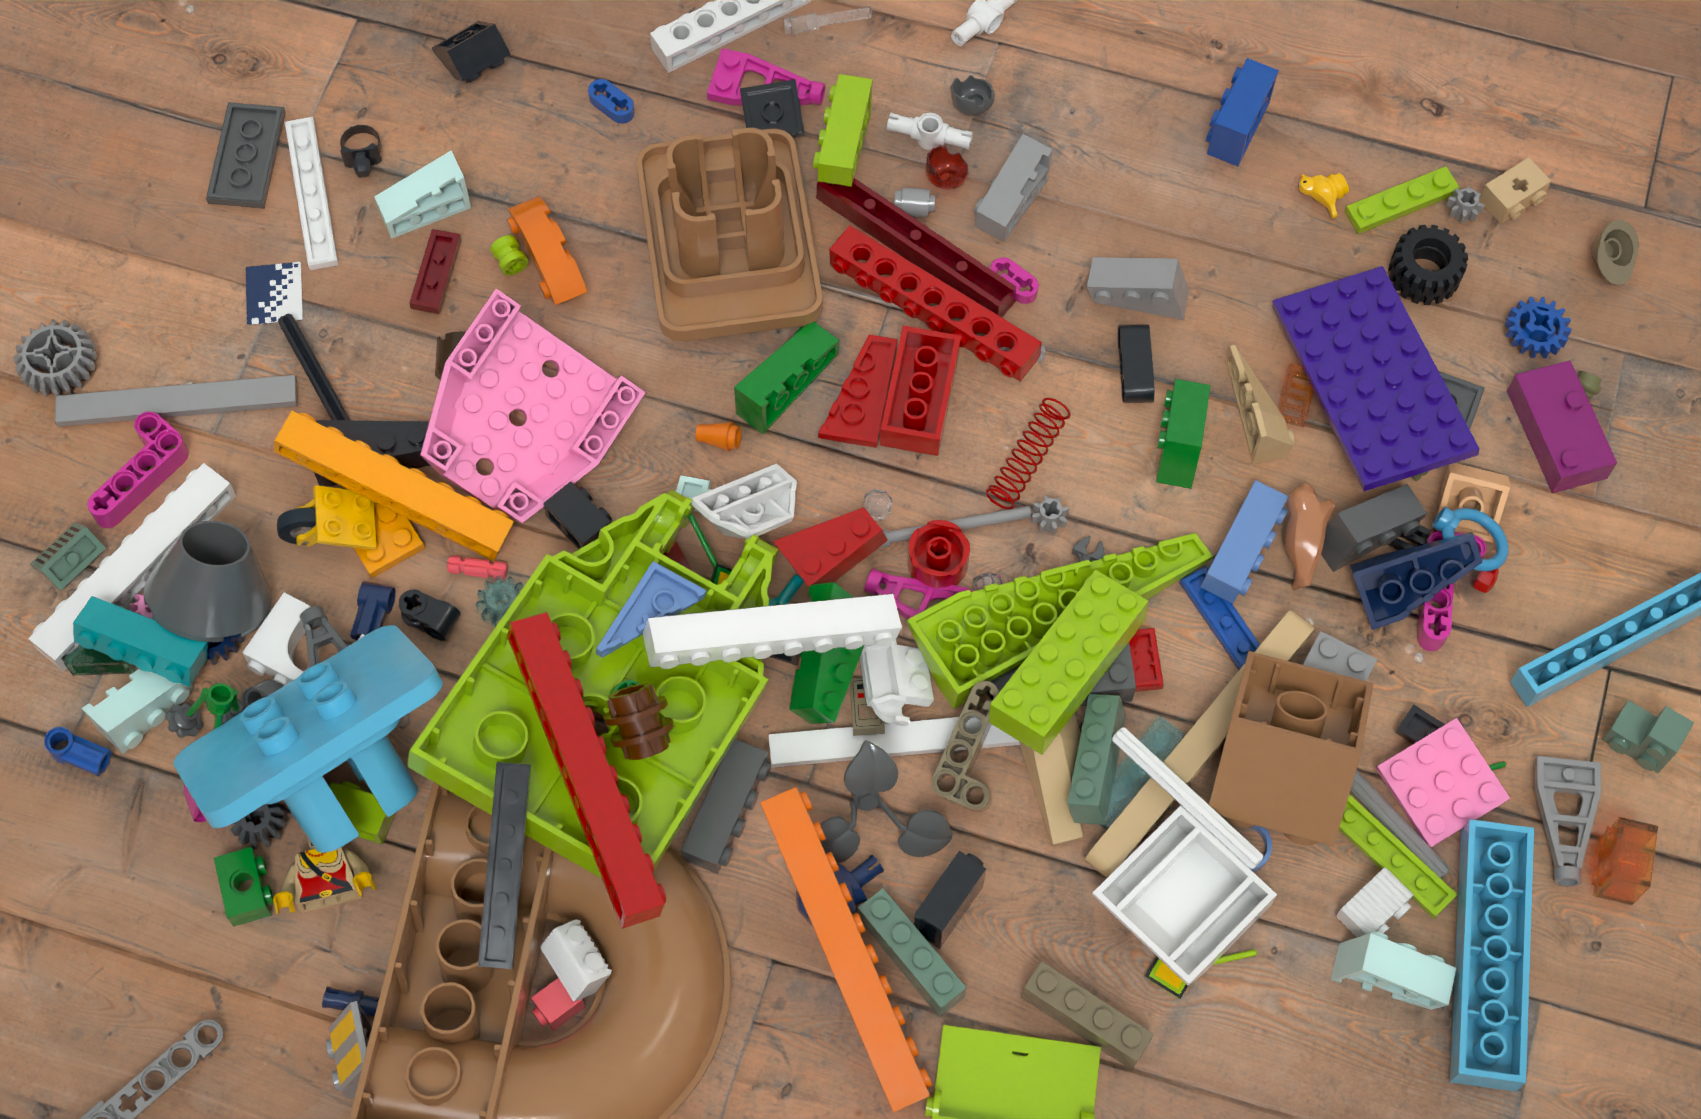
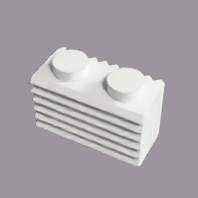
M1384 867L1341 908L1336 917L1356 937L1369 934L1371 931L1385 934L1389 930L1386 923L1393 916L1399 920L1410 910L1412 906L1408 902L1414 894Z
M577 919L553 929V932L550 933L545 942L540 946L573 1002L594 994L610 976L612 971L607 969L608 964L604 963L605 959L601 957V953L597 952L598 948L594 947V942L590 941L591 937L587 936V931L584 930V926L580 925L581 921Z

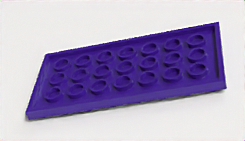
M1383 266L1273 300V310L1364 492L1479 455V446Z

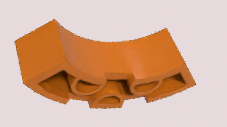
M538 196L508 208L510 218H507L508 226L512 234H517L522 240L542 280L538 284L545 299L549 298L555 305L587 293V288L574 257L571 256L568 249L564 250L562 245L566 244L564 235L557 222H554L552 217L548 218L547 215L550 214V210L543 199Z

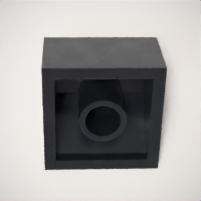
M482 21L475 22L432 47L433 52L456 80L466 81V83L481 76L480 71L487 67L493 69L505 62L503 58L510 55L496 25Z

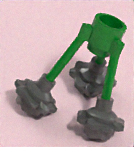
M217 683L209 689L203 688L201 696L193 705L190 703L183 705L173 704L171 711L165 715L169 722L168 730L176 732L179 738L185 736L195 737L198 734V730L204 725L200 719V710L198 709L205 701L208 711L215 715L214 729L221 726L245 709L242 701L237 699L238 690L232 689L226 684Z

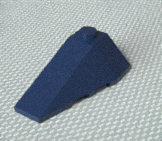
M1471 532L1382 554L1351 564L1350 567L1371 629L1374 630L1403 620L1414 609L1424 602L1430 601L1434 598L1435 594L1449 584L1455 583L1483 561L1474 534Z

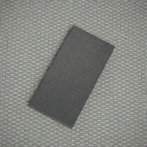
M228 102L206 196L208 204L265 209L286 113L284 107Z

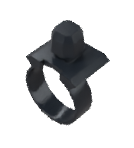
M367 125L352 126L343 133L340 139V152L345 167L354 168L355 174L360 178L368 177L371 173V165H377L382 162L380 157L382 145L378 133ZM359 133L371 134L378 140V145L371 143L362 149L344 147V144L350 137Z

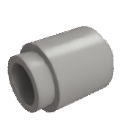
M903 187L902 190H895L894 205L912 217L928 218V212H934L935 195H930V189Z

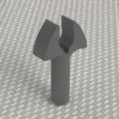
M1088 536L1074 545L1071 554L1078 556L1079 562L1085 560L1091 562L1102 559L1104 556L1102 541H1100L1096 552L1088 556L1086 548L1091 536Z

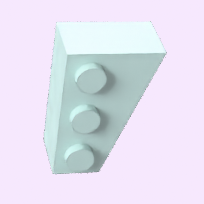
M452 150L374 196L378 211L391 239L471 209L465 179Z
M138 669L129 675V678L132 680L119 690L113 686L106 691V696L108 697L94 707L89 703L81 709L96 729L124 754L128 749L135 748L142 741L143 735L152 727H156L164 721L166 713L171 710L173 704L180 705L188 698L190 691L193 690L192 685L188 687L181 683H173L163 676Z
M1371 931L1369 934L1339 943L1331 980L1339 983L1345 978L1362 983L1361 989L1371 992L1373 986L1391 992V998L1432 1010L1449 1005L1456 968L1446 964L1445 960L1439 956L1421 954L1416 952L1417 948L1410 944H1397L1388 940L1387 935Z

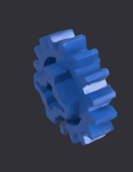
M1529 297L1527 303L1520 300L1516 308L1512 307L1505 322V327L1508 328L1505 334L1506 337L1514 338L1511 346L1520 345L1522 347L1520 353L1524 354L1528 350L1531 352V358H1535L1537 353H1541L1543 358H1547L1550 351L1554 355L1558 354L1560 348H1564L1572 330L1568 327L1571 321L1570 318L1562 317L1565 309L1556 310L1554 308L1556 306L1555 301H1552L1549 305L1545 304V297H1541L1539 302H1535L1533 297Z

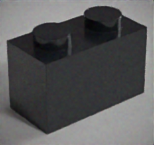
M570 481L545 501L543 506L546 517L580 549L598 539L600 529L609 525L613 520L603 507L598 509L592 503V497L583 487L578 489Z

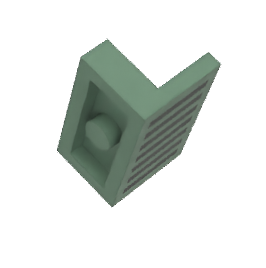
M74 522L30 565L40 571L61 591L106 547L86 526Z

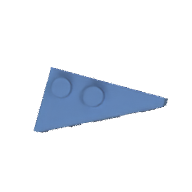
M653 561L596 648V654L603 658L643 635L648 618L675 616L703 600L706 590Z

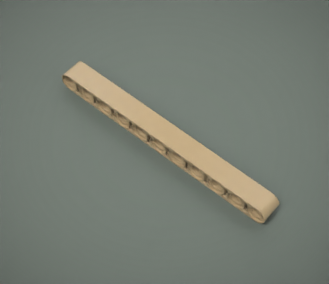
M1290 609L1257 648L1255 653L1291 661L1316 628ZM1245 664L1163 762L1188 786L1226 740ZM1150 778L1090 850L1084 861L1108 878L1139 847L1176 800Z

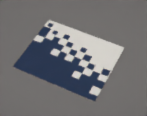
M301 262L246 267L247 325L278 322L281 316L288 313L292 314L295 320L303 319Z

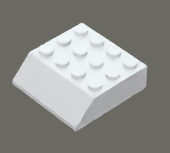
M1182 806L1167 818L1092 893L1105 908L1188 986L1203 975L1272 905L1277 896L1268 885Z

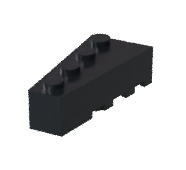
M316 420V423L326 428L334 427L340 430L344 437L354 442L358 440L366 443L371 447L372 451L382 456L387 454L394 457L400 465L408 469L431 466L420 455L429 421ZM314 472L319 486L330 487L339 485Z

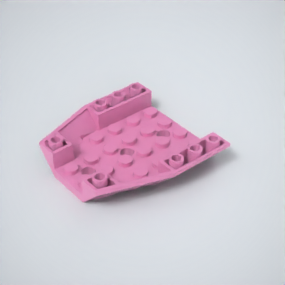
M495 289L445 362L420 455L442 477L478 499L491 510H500L507 514L509 518L523 523L543 508V503L570 481L574 484L599 464L646 392L622 375L617 379L519 312L518 310L521 305L498 289ZM543 363H554L558 370L557 375L553 378L545 376L542 372ZM518 410L524 414L525 422L522 426H514L510 422L509 414L511 411ZM486 459L491 463L492 472L490 475L483 476L477 472L476 463L478 460Z

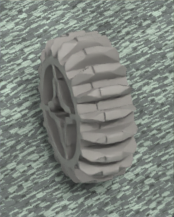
M53 319L50 326H46L41 322L40 329L30 328L31 335L29 337L21 336L23 344L16 346L18 354L13 356L16 372L21 376L23 384L27 387L29 386L35 393L41 391L42 395L47 397L53 392L55 396H59L61 391L65 390L66 393L71 394V388L74 386L82 389L81 380L90 381V374L88 372L96 371L94 364L97 361L96 346L90 340L89 334L85 330H81L80 326L76 323L70 325L69 322L64 320L59 325ZM61 343L71 344L76 348H70V346H62ZM41 368L42 371H50V373H41L35 369Z

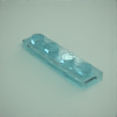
M1159 716L1140 741L1164 762L1184 738L1185 734ZM1129 756L1123 760L1115 772L1106 825H1100L1105 830H1108L1151 778Z

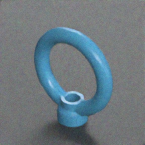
M1446 506L1443 507L1432 524L1433 528L1442 532L1443 539L1455 537L1454 530L1461 520H1470L1483 526L1495 541V555L1490 559H1482L1483 562L1473 570L1493 571L1505 563L1509 553V545L1504 531L1494 519L1472 508H1459L1452 511Z

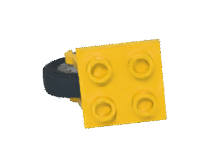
M315 485L313 487V500L305 506L282 513L277 520L279 538L298 546L307 545L309 547L318 543L369 550L377 548L374 502L349 489Z

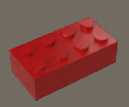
M903 325L880 428V446L935 456L939 455L960 353V335Z

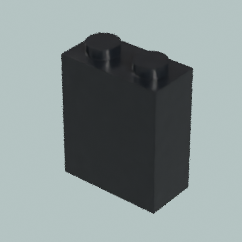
M959 851L915 912V927L927 941L939 949L983 888L986 868L983 867L984 863L971 853L965 855Z

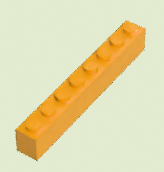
M291 411L274 440L273 452L493 562L514 523L504 512L496 509L492 511L482 506L478 499L472 496L464 497L454 492L450 485L443 482L436 483L428 479L422 471L415 468L408 469L400 465L394 457L387 454L382 456L372 451L371 447L366 443L358 440L354 442L344 437L340 430L334 427L326 428L316 423V420L306 413L298 414Z

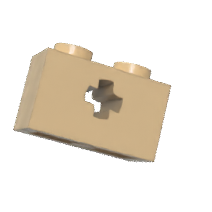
M1528 157L1484 186L1479 201L1485 204V208L1502 224L1510 218L1512 220L1517 219L1528 206L1540 204L1548 195L1546 191L1551 180Z

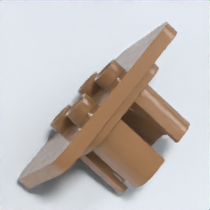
M757 128L733 129L732 134L709 137H703L702 133L686 135L674 141L648 145L640 151L636 160L659 327L666 337L675 341H690L804 326L819 318L823 309V295L796 144L789 133L780 129L760 130Z

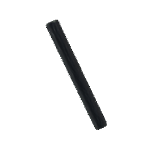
M288 313L278 319V323L331 420H350L293 315Z

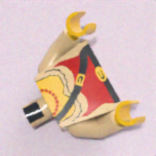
M308 838L310 850L295 855V863L289 866L280 892L274 896L273 902L276 914H280L279 911L284 907H289L290 913H294L296 911L294 901L301 913L362 899V890L365 887L371 886L373 891L377 887L368 866L353 851H344L343 847H340L330 852H318Z

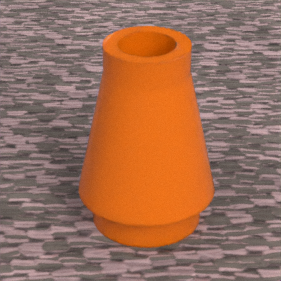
M734 422L698 424L695 433L697 442H703L729 452L732 449L737 450L739 448L742 436L741 427L735 425Z

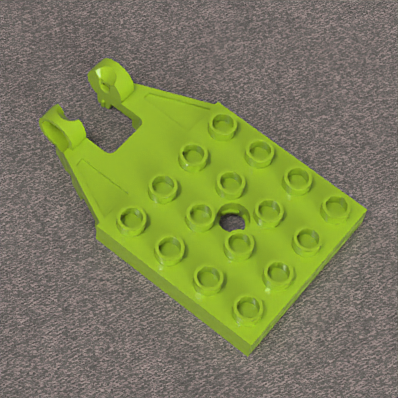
M670 490L667 494L663 493L640 506L634 514L623 516L600 529L598 539L572 554L565 550L553 557L546 554L409 750L407 767L492 815L496 763L532 765L525 835L602 879L507 638L510 622L547 612L551 623L555 622L558 625L561 635L559 643L562 650H567L570 655L572 675L574 679L578 678L583 688L582 700L585 707H590L591 710L604 716L610 712L607 704L610 691L614 686L626 680H633L639 684H653L656 695L665 696L668 705L658 713L660 718H672L675 727L668 732L671 742L668 743L669 747L663 752L640 760L625 759L621 747H613L610 738L619 732L618 725L608 726L610 731L607 734L603 733L601 735L606 745V760L608 765H613L618 775L617 787L620 794H625L630 805L629 817L632 824L636 823L642 835L641 847L644 854L648 853L650 855L655 870L762 697L769 679L763 676L764 663H762V659L754 657H744L734 662L716 660L699 666L692 663L679 664L670 669H663L660 666L650 667L643 635L603 658L596 654V648L653 561L706 590L703 600L677 614L685 615L769 606L767 590L771 582L772 567L779 554V549L753 534L750 539L747 538L745 540L741 558L728 578L724 579L719 585L712 583L663 555L664 552L668 553L675 543L678 531L681 528L687 527L689 523L688 517L695 510L691 505L692 499L683 496L675 490Z

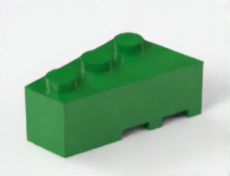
M1175 379L1173 391L1167 390L1164 407L1169 408V411H1163L1160 428H1165V431H1160L1157 445L1158 449H1162L1156 479L1157 483L1192 489L1202 448L1211 385Z

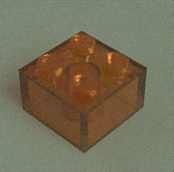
M1619 817L1612 826H1607L1604 835L1597 838L1595 845V855H1599L1598 866H1594L1591 874V885H1595L1594 897L1633 905L1651 887L1658 826Z

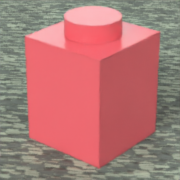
M559 977L531 997L535 1006L531 1010L532 1014L542 1027L548 1024L553 1031L585 1008L583 999L573 1002Z

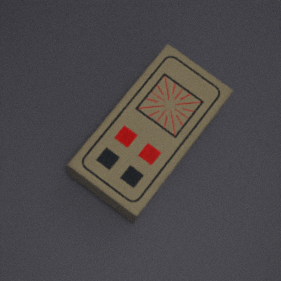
M852 678L849 685L853 736L885 734L884 721L875 714L872 707L867 706L863 678Z

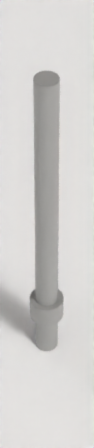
M1030 506L948 521L956 524L960 529L966 530L1031 518L1032 514ZM925 525L888 531L887 528L882 529L888 541L879 548L889 547L890 543L910 540L913 532Z

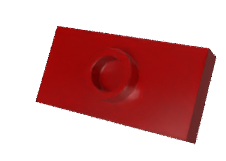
M1155 628L1138 629L1129 641L1136 684L1135 692L1163 689L1164 683Z

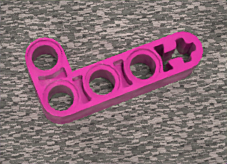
M143 412L137 416L134 422V428L144 447L88 499V510L97 524L103 528H112L119 524L188 458V448L182 436L154 412ZM156 428L154 431L146 433L149 429ZM177 445L174 449L167 450L169 447ZM154 465L153 469L145 471L147 467ZM132 486L130 490L122 492L124 488Z
M1436 531L1432 533L1427 543L1443 540L1442 532ZM1454 532L1455 536H1459V535L1465 534V533H1457V532ZM1474 535L1481 558L1483 559L1487 549L1486 544L1482 538ZM1454 583L1446 586L1430 600L1439 603L1442 608L1433 607L1430 601L1424 602L1419 606L1417 641L1424 650L1437 651L1441 649L1450 635ZM1433 623H1437V624L1435 625L1434 631H1433V630L1431 629V627H1432Z

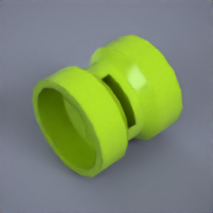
M505 235L498 238L490 247V252L496 260H499V267L506 276L520 273L529 263L526 254L519 250V242L513 235Z

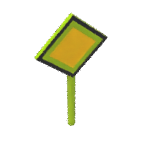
M1249 950L1222 956L1213 965L1256 956L1257 951ZM1158 957L1155 958L1145 975V978L1178 999H1181L1188 987Z

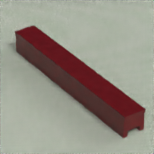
M856 178L853 180L852 187L826 182L817 183L816 199L903 258L998 316L1003 317L1016 302L1015 285Z

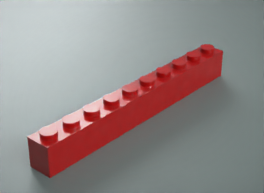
M547 612L510 622L507 635L508 641L621 928L623 929L660 917L665 905L664 903H666L664 888L660 883L656 884L653 877V861L648 853L644 854L640 844L642 843L640 829L636 823L632 824L628 814L630 813L628 799L625 794H620L617 787L618 775L613 765H608L605 757L607 753L605 742L601 735H596L593 727L595 725L593 712L590 707H585L582 700L583 688L578 678L574 679L570 670L572 669L570 655L567 650H562L559 643L561 635L558 625L555 622L551 623Z

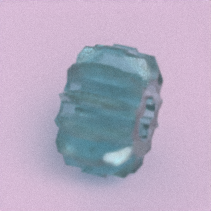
M497 575L496 583L492 584L489 581H485L486 590H478L477 593L478 599H480L476 603L477 610L482 612L481 618L483 621L491 620V625L494 628L524 587L521 582L514 584V579L511 576L505 582H502L501 577Z

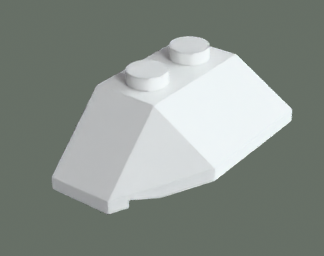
M776 463L691 498L693 500L691 505L722 534L750 539L753 534L760 536L792 522L794 518L797 480Z

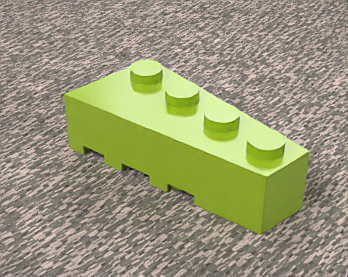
M839 74L837 84L831 85L829 102H832L831 107H826L824 114V124H827V127L820 130L818 146L822 148L821 152H815L813 169H818L819 182L852 187L859 154H861L863 137H865L867 132V121L869 122L871 117L873 79Z

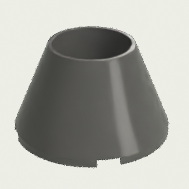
M201 521L188 526L149 574L144 587V603L152 611V618L166 630L178 636L196 641L223 642L224 637L240 634V637H244L262 625L269 615L271 608V591L248 537L239 528L221 521Z

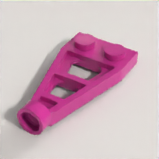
M722 48L707 91V100L730 105H742L740 87L745 73L753 71L765 77V84L773 83L777 79L781 81L796 79L800 105H810V103L821 105L825 94V83L807 80L751 54Z
M874 568L871 570L864 587L865 592L875 596L893 594L898 613L907 620L927 610L929 603L934 599L946 600L962 591H974L955 585L943 588L930 587L917 579L888 575ZM882 583L886 584L884 590L880 589ZM903 589H910L924 594L919 609H912L900 602L899 595Z

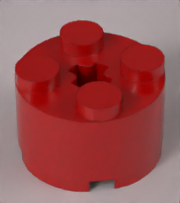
M933 520L927 522V525L917 528L911 535L908 546L907 564L911 579H917L921 583L935 588L951 585L957 586L967 573L970 555V543L968 538L961 532L962 529L946 520Z

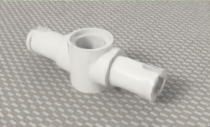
M976 0L967 12L966 21L952 31L951 38L953 42L958 46H963L976 34L979 35L984 31L988 35L992 34L1002 23L1004 11L1018 0Z
M890 113L886 128L887 131L911 135L910 138L916 139L918 145L927 150H932L939 145L944 146L945 144L969 150L973 138V132L949 127V124L943 123L942 118L935 113H925L915 118Z

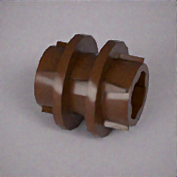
M642 683L618 690L609 696L607 704L610 712L606 713L603 719L608 726L618 725L619 732L614 734L610 741L613 747H621L625 759L640 760L663 752L669 747L668 743L671 741L668 732L675 725L672 718H660L658 712L663 710L668 703L665 696L656 695L653 684Z

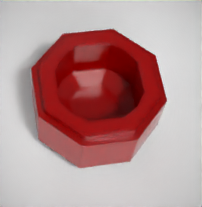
M1498 569L1486 572L1480 571L1473 584V588L1484 594L1489 592L1498 579Z

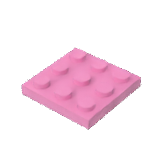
M1457 718L1375 768L1419 836L1430 847L1462 829L1469 819L1477 820L1511 799Z

